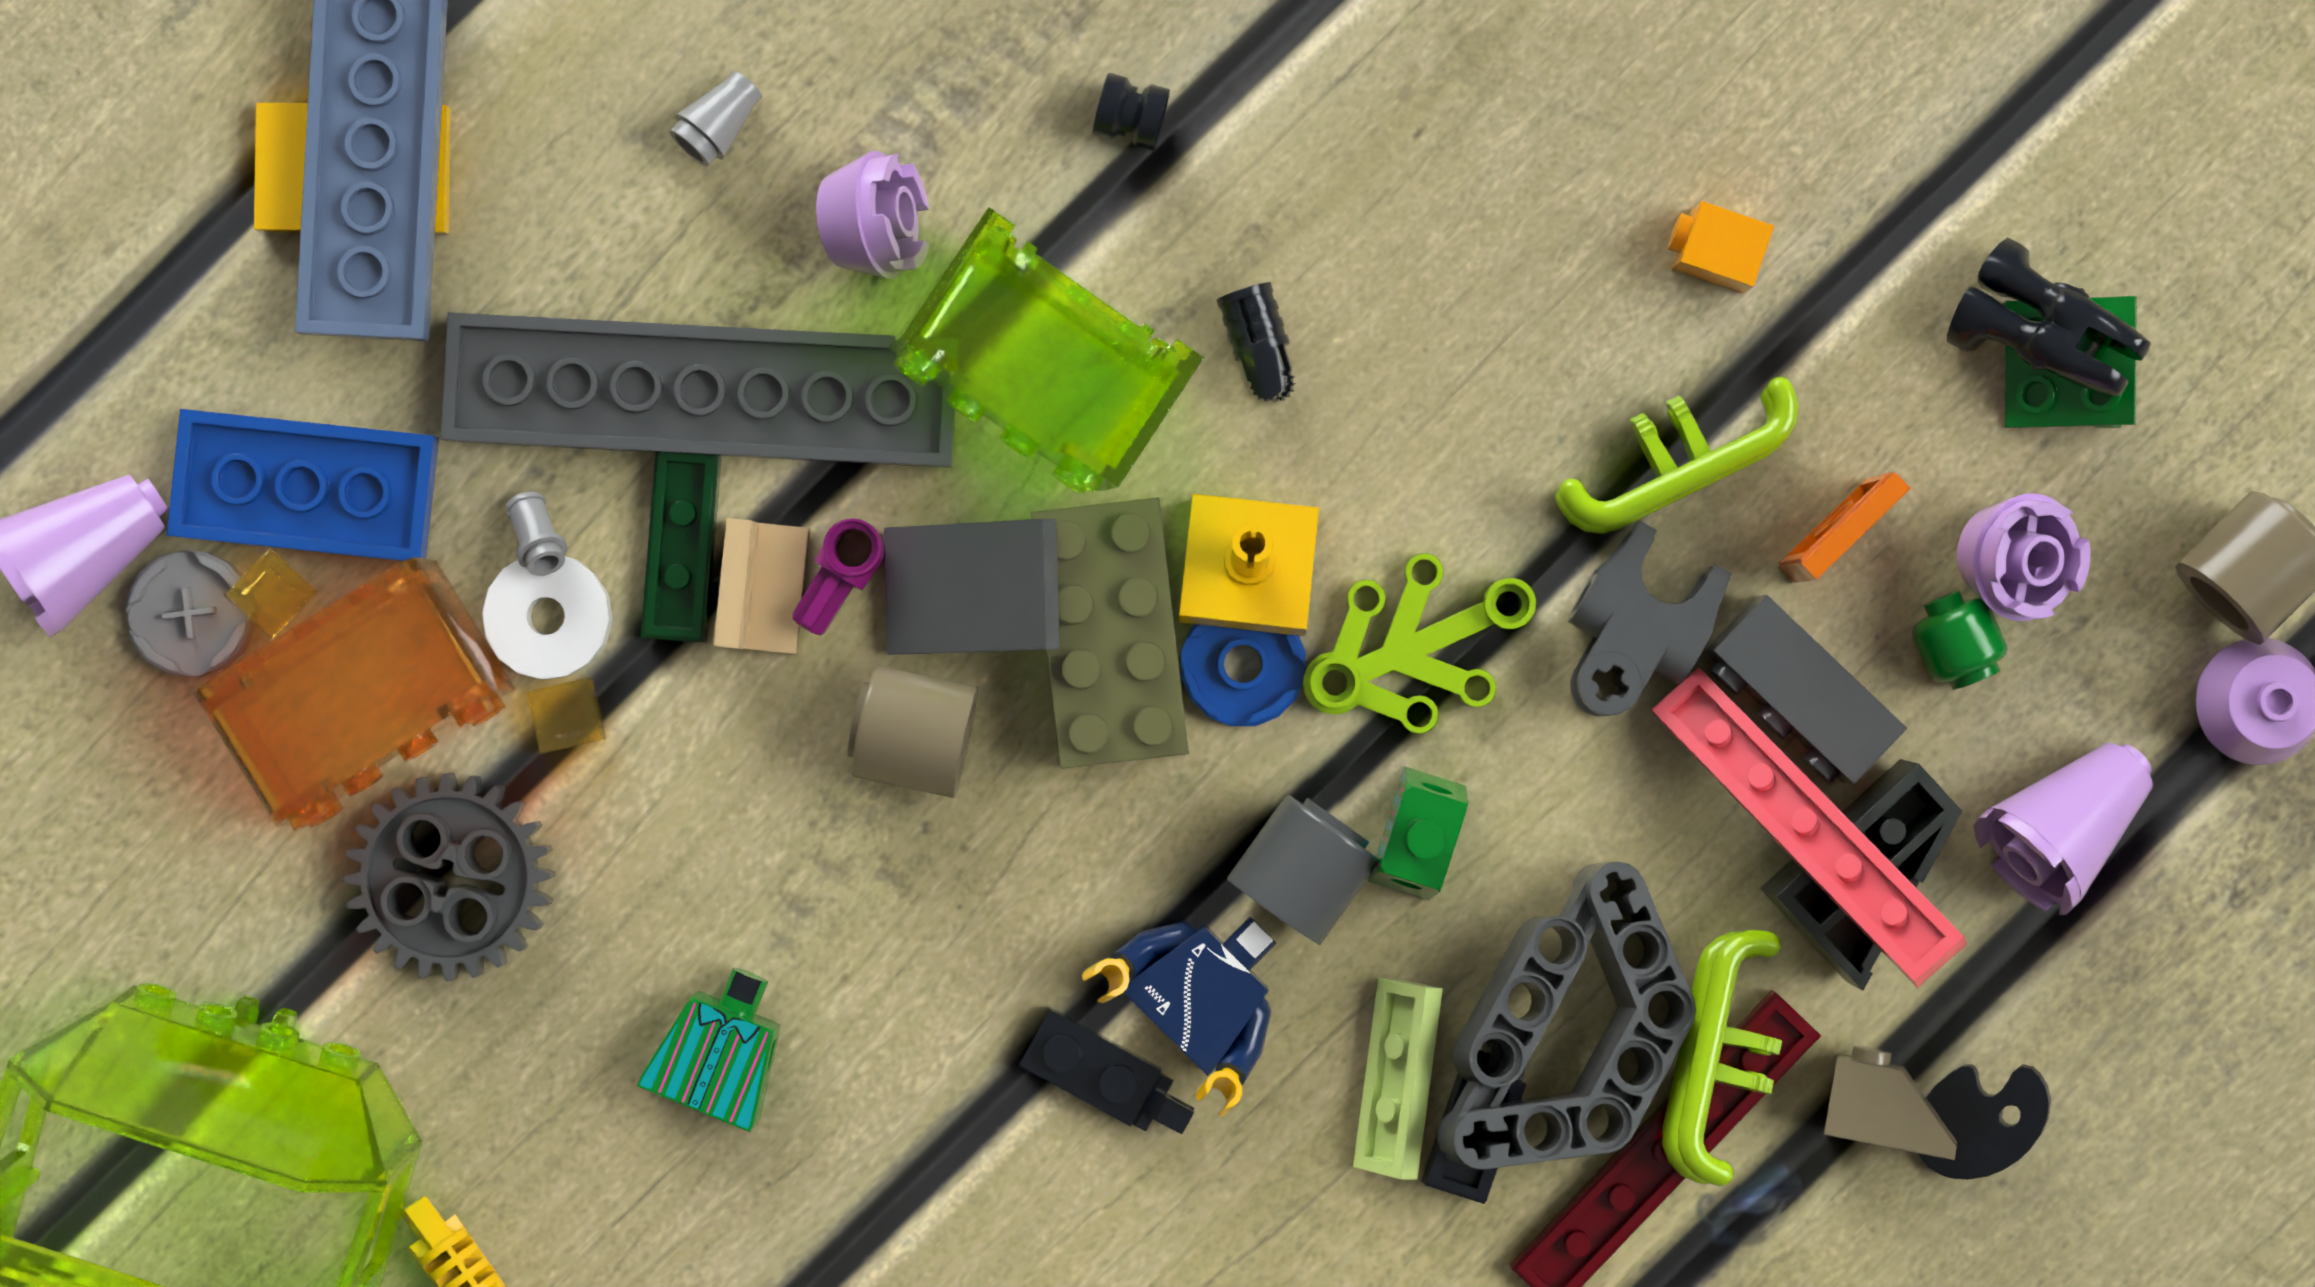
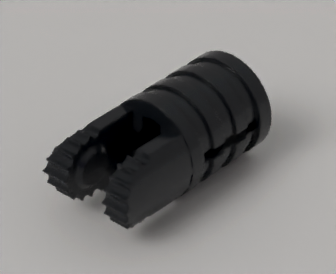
M1271 282L1249 286L1226 294L1216 300L1223 315L1224 326L1227 327L1229 342L1233 346L1235 361L1242 362L1247 381L1251 382L1250 389H1253V395H1257L1258 400L1264 399L1265 402H1268L1270 399L1273 402L1278 400L1285 401L1286 397H1291L1290 393L1294 392L1293 386L1296 385L1293 382L1295 376L1291 375L1292 367L1285 348L1290 342L1283 328V319L1278 312L1279 307L1273 296L1274 291Z

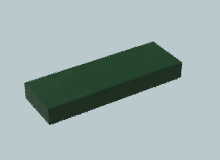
M655 452L640 638L707 643L722 456Z

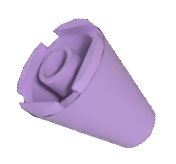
M128 474L1 518L0 569L21 600L32 608L36 614V621L51 638L62 631L166 528L159 517L168 512L169 508L148 478L136 484L131 475Z
M2105 743L1987 809L1973 825L1975 839L1980 848L1988 841L1991 843L1999 855L1991 865L2018 894L2045 911L2054 903L2061 905L2059 915H2067L2081 902L2152 790L2153 782L2150 777V763L2140 751L2130 745L2124 744L2120 746L2115 743Z

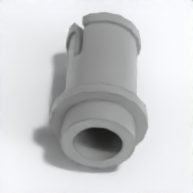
M532 491L524 492L511 498L506 504V513L508 519L511 520L520 545L516 552L519 565L528 569L533 575L544 576L556 572L563 566L565 562L564 556L568 548L564 537L555 533L546 507L545 497L541 493Z

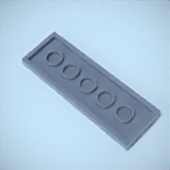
M314 0L295 332L298 334L429 341L448 0Z

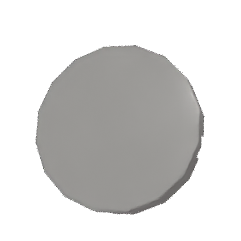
M183 550L156 558L137 575L127 595L126 613H128V623L130 626L128 632L133 646L149 664L172 675L204 676L225 669L244 653L255 632L257 605L250 583L233 563L210 552Z

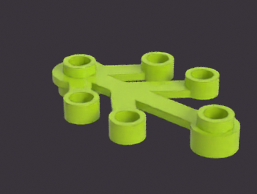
M1428 553L1417 554L1409 559L1405 565L1404 577L1407 583L1383 647L1358 658L1370 618L1381 612L1386 601L1385 592L1377 582L1367 579L1360 580L1348 590L1346 601L1349 610L1334 650L1314 658L1305 670L1303 677L1305 696L1313 707L1326 714H1344L1359 705L1399 720L1403 727L1410 732L1421 734L1430 731L1436 725L1439 716L1438 708L1430 698L1421 695L1405 698L1369 682L1394 670L1458 694L1460 700L1468 706L1483 707L1489 704L1496 694V682L1490 673L1482 669L1466 671L1426 655L1492 625L1502 629H1515L1525 625L1530 621L1536 609V598L1533 590L1520 579L1505 578L1498 580L1486 590L1483 602L1416 632L1430 592L1441 583L1444 574L1442 563L1437 557ZM1420 560L1430 562L1435 568V578L1428 585L1417 583L1412 576V568ZM1361 587H1370L1377 593L1378 602L1371 611H1362L1355 605L1354 595ZM1503 592H1512L1519 599V609L1512 616H1504L1497 609V598ZM1332 670L1341 672L1347 681L1345 690L1335 696L1328 694L1322 685L1325 674ZM1476 675L1484 678L1488 684L1486 696L1478 701L1470 699L1465 693L1467 680ZM1416 702H1423L1430 709V719L1421 727L1413 726L1407 719L1408 708Z

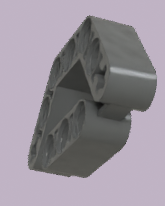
M1603 862L1586 866L1579 871L1574 879L1572 893L1559 916L1533 917L1524 922L1517 930L1456 1041L1453 1050L1454 1066L1458 1074L1467 1081V1084L1453 1110L1443 1118L1438 1128L1437 1140L1440 1150L1448 1160L1469 1168L1486 1170L1611 1153L1622 1149L1631 1140L1694 1023L1696 1006L1646 883L1639 871L1630 864ZM1614 880L1617 885V891L1610 895V901L1603 902L1600 891L1608 887L1607 881ZM1621 914L1631 915V921L1613 923L1612 925L1610 923L1611 920L1623 919ZM1550 927L1559 934L1562 943L1560 955L1552 962H1548L1542 956L1539 949L1541 935ZM1632 933L1639 936L1644 946L1643 958L1635 967L1630 966L1623 955L1624 942ZM1590 941L1618 1007L1571 1093L1502 1102L1511 1084L1524 1071L1583 963L1587 952V945ZM1521 983L1528 989L1531 995V1006L1525 1016L1518 1019L1510 1011L1508 997L1510 991ZM1660 992L1668 1002L1669 1011L1665 1021L1656 1026L1649 1018L1648 1005L1651 998ZM1491 1039L1500 1049L1501 1060L1494 1072L1485 1075L1477 1064V1054L1482 1044ZM1631 1048L1638 1058L1639 1068L1633 1079L1625 1082L1618 1073L1617 1063L1620 1055L1625 1050ZM1601 1104L1608 1114V1126L1600 1137L1594 1139L1587 1129V1117L1595 1106ZM1539 1112L1545 1118L1547 1134L1539 1145L1531 1147L1526 1141L1524 1128L1527 1120L1533 1114ZM1474 1128L1492 1132L1499 1131L1502 1141L1494 1139L1478 1141L1474 1143L1473 1149L1464 1147L1463 1136L1472 1134Z

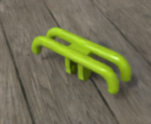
M1778 376L1770 380L1760 397L1766 412V424L1713 451L1710 450L1683 398L1678 395L1666 401L1668 417L1674 428L1677 429L1690 461L1680 467H1677L1659 439L1655 425L1648 419L1647 415L1641 413L1631 418V427L1656 478L1615 499L1605 502L1595 500L1587 493L1579 480L1569 478L1561 483L1556 493L1555 500L1558 508L1567 520L1585 532L1603 534L1619 530L1768 457L1782 446L1797 424L1799 404L1794 387L1785 377Z
M1731 931L1718 936L1703 949L1696 965L1691 989L1696 1006L1695 1020L1678 1051L1662 1127V1147L1668 1162L1681 1176L1696 1183L1725 1186L1734 1177L1732 1166L1724 1160L1711 1156L1706 1151L1704 1145V1132L1714 1084L1719 1083L1769 1095L1772 1093L1774 1080L1767 1078L1766 1075L1753 1071H1742L1719 1063L1722 1045L1745 1048L1751 1053L1764 1056L1780 1054L1781 1040L1727 1026L1737 973L1741 962L1745 958L1754 959L1758 956H1775L1781 948L1779 937L1769 931Z

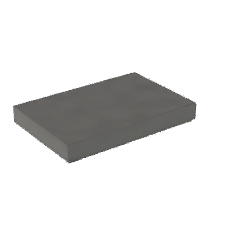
M1027 519L884 528L887 655L1060 649L1056 519Z

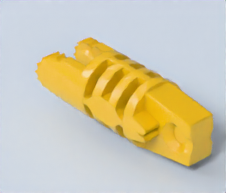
M422 1196L402 1211V1217L418 1239L408 1249L436 1287H507L456 1214L444 1221L426 1196Z

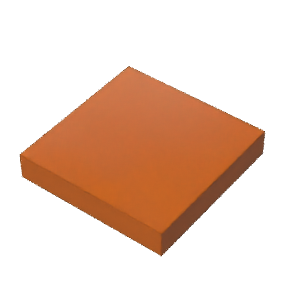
M1888 472L1864 479L1779 562L1780 566L1778 568L1793 583L1817 580L1911 488L1896 472Z

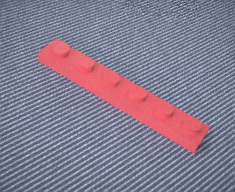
M1700 668L1696 669L1651 709L1661 724L1916 988L1920 987L1967 945L1965 937Z

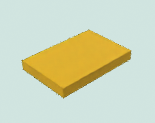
M256 102L254 230L258 232L301 233L308 103ZM442 105L435 223V234L449 235L451 108L447 105Z

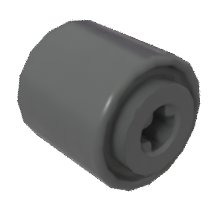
M1286 795L1231 871L1227 880L1293 929L1316 944L1321 945L1378 865L1379 859L1365 849L1370 843L1368 840L1312 800L1307 798L1302 804L1292 796Z

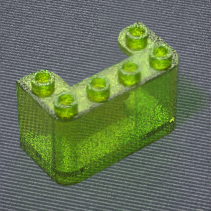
M988 207L971 223L889 345L890 349L898 356L893 366L922 386H925L928 380L944 388L951 393L946 402L970 420L978 423L981 417L984 416L1004 430L999 437L1000 440L1019 454L1031 459L1035 452L1056 465L1057 467L1052 475L1073 491L1084 495L1087 489L1092 492H1096V490L1102 492L1118 488L1204 357L1179 339H1176L1172 346L1157 337H1154L1150 342L1149 339L1155 332L1150 326L1145 323L1138 326L1036 255L1035 252L1038 248L1028 241L1019 248H1016L1014 244L1017 239L1011 235L1016 225Z

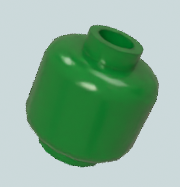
M1958 590L1923 605L1928 616L1914 625L1912 635L1932 680L1941 683L1950 682L1952 689L1956 690L2000 672L1997 662L2006 655L2007 644L1992 609L1980 598L1964 601Z

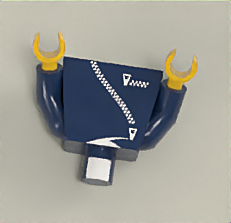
M1249 916L1225 942L1205 924L1195 929L1192 925L1179 922L1144 930L1115 951L1110 958L1094 964L1083 972V981L1092 978L1098 973L1103 974L1107 978L1109 990L1107 994L1097 1000L1098 1002L1105 1003L1124 992L1207 1076L1216 1068V1072L1212 1073L1197 1089L1196 1099L1199 1102L1208 1094L1211 1088L1220 1090L1225 1097V1106L1218 1115L1225 1116L1240 1101L1242 1085L1263 1052L1272 1012L1269 1002L1265 998L1269 991L1268 987L1251 969L1277 944L1252 917Z

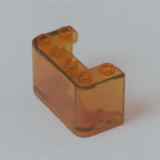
M414 557L380 573L199 687L194 692V695L275 826L291 825L293 830L297 831L307 825L310 828H314L341 812L344 807L339 799L346 793H348L349 797L354 796L381 780L384 776L379 767L396 756L401 755L404 762H408L437 745L439 741L434 733L449 723H457L460 728L469 724L476 727L499 714L506 708L501 698L516 690L438 562L436 560Z

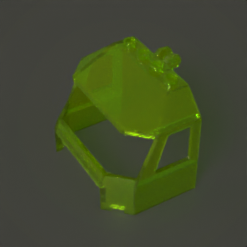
M143 983L138 986L133 985L56 1025L8 1059L7 1067L0 1083V1147L21 1089L31 1098L17 1147L0 1160V1287H166L13 1238L25 1192L40 1177L41 1172L32 1166L47 1112L301 1193L370 1192L335 1287H381L423 1141L379 1063L361 1058V1052L347 1044L327 1042L321 1045L299 1038L300 1033L294 1029L298 1015L296 1011L283 1007L275 1013L271 1023L258 1025L256 1022L259 1016V999L245 995L237 1001L234 1009L216 1003H203L198 1006L176 999V992L170 988L158 984ZM389 1195V1199L387 1202V1206L385 1209V1213L383 1216L373 1255L371 1257L370 1262L363 1269L383 1209L385 1207Z

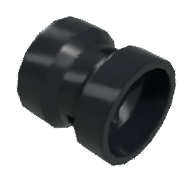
M1108 73L1097 107L1092 135L1111 140L1118 135L1125 137L1126 133L1130 132L1131 140L1136 147L1154 151L1162 128L1170 89L1151 84L1144 88L1142 94L1137 93L1138 87L1132 86L1127 77Z

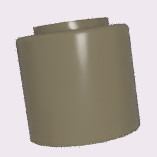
M2251 491L2175 568L2186 588L2214 617L2234 633L2249 642L2260 645L2315 592V526L2302 513L2283 500L2270 497L2265 493Z
M883 666L875 667L869 683L863 682L853 715L847 751L848 757H853L852 775L860 779L955 798L969 746L977 704L978 686Z

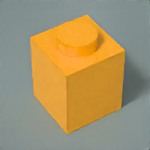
M1701 201L1692 209L1690 216L1680 213L1676 220L1667 248L1677 252L1672 269L1744 294L1754 287L1775 226Z

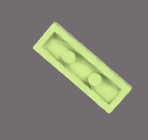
M1378 978L1353 1162L1354 1168L1400 1180L1418 1179L1443 988L1396 978Z

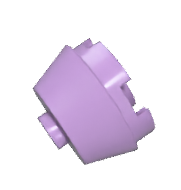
M879 151L868 152L822 180L816 202L817 226L823 247L830 260L836 266L887 279H894L902 271L917 269L924 263L929 249V242L925 240L918 241L919 224L917 211L929 210L927 195L915 165H900L898 162L899 154L884 155Z
M2022 494L1986 507L1977 512L1968 521L1958 542L1957 564L1960 575L1966 585L1995 613L2013 621H2029L2055 615L2056 613L2052 609L2061 604L2071 590L2080 592L2090 567V543L2088 539L2079 537L2075 522L2070 516L2073 513L2070 509L2062 506L2051 497L2042 494Z
M2267 638L2260 645L2244 639L2225 647L2210 660L2198 680L2196 711L2203 732L2220 752L2229 758L2245 764L2268 765L2292 757L2303 749L2315 734L2314 667L2297 649L2275 639Z

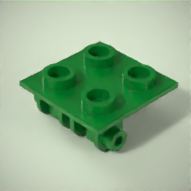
M2137 296L2090 298L2137 330ZM2006 301L2008 309L2024 318L2036 322L2044 321L2042 315L2032 307L2019 301ZM2006 345L2005 428L2071 426L2121 428L2122 425H2136V360L2105 345H2102L2095 359L2112 367L2129 381L2124 392L2119 397L2091 391L2047 370H2033L2030 365L2018 356L2014 348Z

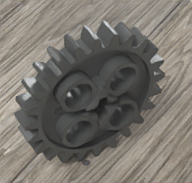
M444 773L440 780L439 791H436L428 776L416 778V797L403 786L395 787L392 789V796L396 808L393 809L382 802L374 803L371 809L380 822L378 826L364 823L357 825L355 828L359 835L368 843L366 847L353 848L346 851L348 857L362 863L361 871L343 876V882L361 886L362 892L361 895L346 903L347 908H366L369 916L356 929L359 933L374 929L381 933L373 948L376 954L393 946L398 949L394 963L396 969L406 967L416 958L419 959V978L425 979L430 977L437 964H441L445 981H453L459 975L461 963H464L468 973L472 978L484 974L483 956H486L497 968L507 964V955L503 945L506 944L519 952L525 950L528 947V943L519 930L522 927L538 930L544 925L541 919L531 910L533 906L552 904L553 898L538 890V882L556 877V872L538 867L537 859L547 855L553 849L551 845H533L530 838L542 827L541 821H536L524 825L521 824L518 818L526 806L523 800L514 802L506 808L501 805L505 793L503 785H495L484 796L481 795V776H470L465 782L463 789L459 790L455 774ZM422 820L433 823L441 836L440 845L433 855H426L420 852L413 840L414 830ZM483 836L494 838L501 845L503 851L500 866L494 871L482 868L475 857V847ZM398 858H402L423 867L438 869L450 866L454 862L453 873L456 875L497 882L504 886L505 891L502 895H497L468 884L455 886L446 891L447 881L433 875L402 871L397 869L395 863ZM405 883H412L423 892L425 904L421 914L417 917L405 914L399 906L398 893ZM467 898H473L485 907L487 922L480 932H472L461 923L459 910Z

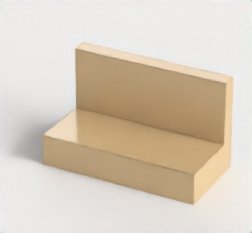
M726 519L713 646L797 654L800 625L792 619V613L804 593L810 528L758 523L743 519Z

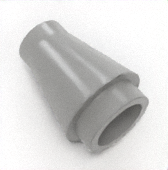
M733 71L726 80L675 115L677 124L669 131L670 135L689 156L704 166H708L715 158L724 159L752 108L762 98V94L748 78L737 71Z

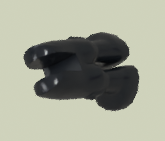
M2008 237L1996 246L1982 264L1978 273V283L1982 289L1993 295L2012 298L2032 307L2042 315L2044 321L2028 320L2008 309L1992 296L1972 286L1968 288L1959 302L1947 333V342L1960 350H1976L1987 339L2003 343L2014 348L2018 356L2030 365L2033 370H2047L2091 391L2119 397L2124 392L2129 381L2112 367L2095 359L2102 345L2138 361L2143 360L2151 346V342L2136 329L2092 301L2083 288L2059 282L2053 284L2030 267L2029 250Z

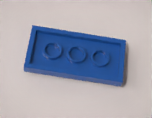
M180 409L166 536L426 563L439 437Z

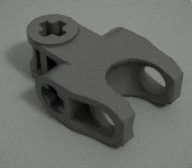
M1642 521L1635 523L1617 549L1592 573L1567 620L1570 624L1593 636L1573 670L1570 679L1571 695L1576 705L1585 713L1597 717L1619 715L1629 710L1637 702L1653 672L1679 686L1694 667L1714 632L1720 603L1732 573L1717 564L1713 567L1709 566L1684 601L1668 604L1657 600L1648 592L1642 580V565L1654 541V535L1657 530ZM1612 669L1615 672L1612 683L1620 688L1618 695H1607L1599 699L1596 696L1599 685L1592 681L1593 674L1607 673Z

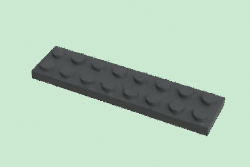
M448 312L441 440L464 443L953 468L959 340Z

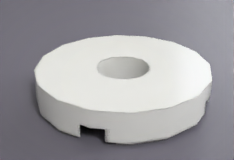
M564 556L565 562L563 566L556 572L544 576L531 574L528 569L519 565L517 560L503 568L488 588L482 611L485 637L498 659L518 674L542 680L571 676L590 664L607 644L613 620L610 597L596 574L579 560ZM549 597L561 604L565 617L563 625L558 631L545 635L537 631L533 626L531 613L538 601Z

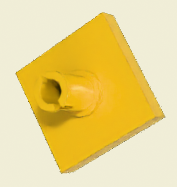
M1193 493L1178 622L1305 636L1308 624L1319 507Z

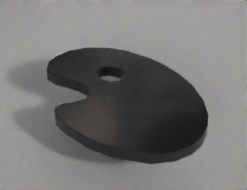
M1964 1064L1953 1070L1933 1087L1926 1096V1099L1957 1141L1955 1160L1920 1153L1918 1155L1928 1168L1948 1178L1966 1180L1993 1175L2019 1161L2036 1143L2049 1119L2051 1097L2049 1087L2042 1074L2033 1066L2022 1064L2012 1072L2001 1091L1996 1094H1988L1982 1088L1976 1066ZM2013 1105L2020 1110V1119L2017 1123L2008 1124L2003 1120V1110L2006 1106Z

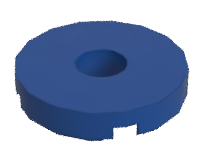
M1194 624L1190 628L1181 650V678L1190 700L1207 717L1229 726H1258L1279 717L1296 700L1303 683L1306 668V651L1298 635ZM1239 645H1247L1254 648L1261 658L1259 675L1247 683H1239L1232 680L1224 668V660L1227 653Z

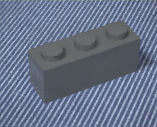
M1768 595L1756 596L1704 651L1715 661L1709 669L1715 678L1735 695H1738L1743 689L1762 706L1755 713L1756 716L1781 739L1784 740L1789 734H1792L1808 750L1802 756L1803 761L1829 784L1836 777L1843 783L1855 784L1907 729L1901 721Z

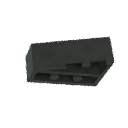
M1899 759L1842 813L1917 887L1919 882H1924L1962 810L1919 763ZM1791 859L1760 889L1847 983L1863 991L1873 974L1870 971L1881 950Z

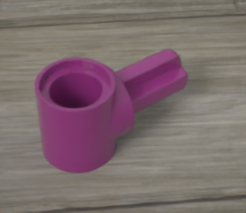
M849 518L837 522L828 530L823 546L814 559L816 563L821 565V568L792 613V619L798 625L813 634L820 636L825 634L853 587L855 586L863 591L873 573L881 567L885 559L884 538L876 527L863 520ZM856 530L863 531L871 540V555L862 565L849 567L843 563L839 556V543L847 533Z

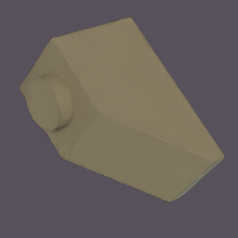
M1853 1046L1852 1056L1839 1054L1835 1066L1824 1135L1955 1160L1956 1139L1904 1066L1890 1064L1891 1052L1863 1046Z

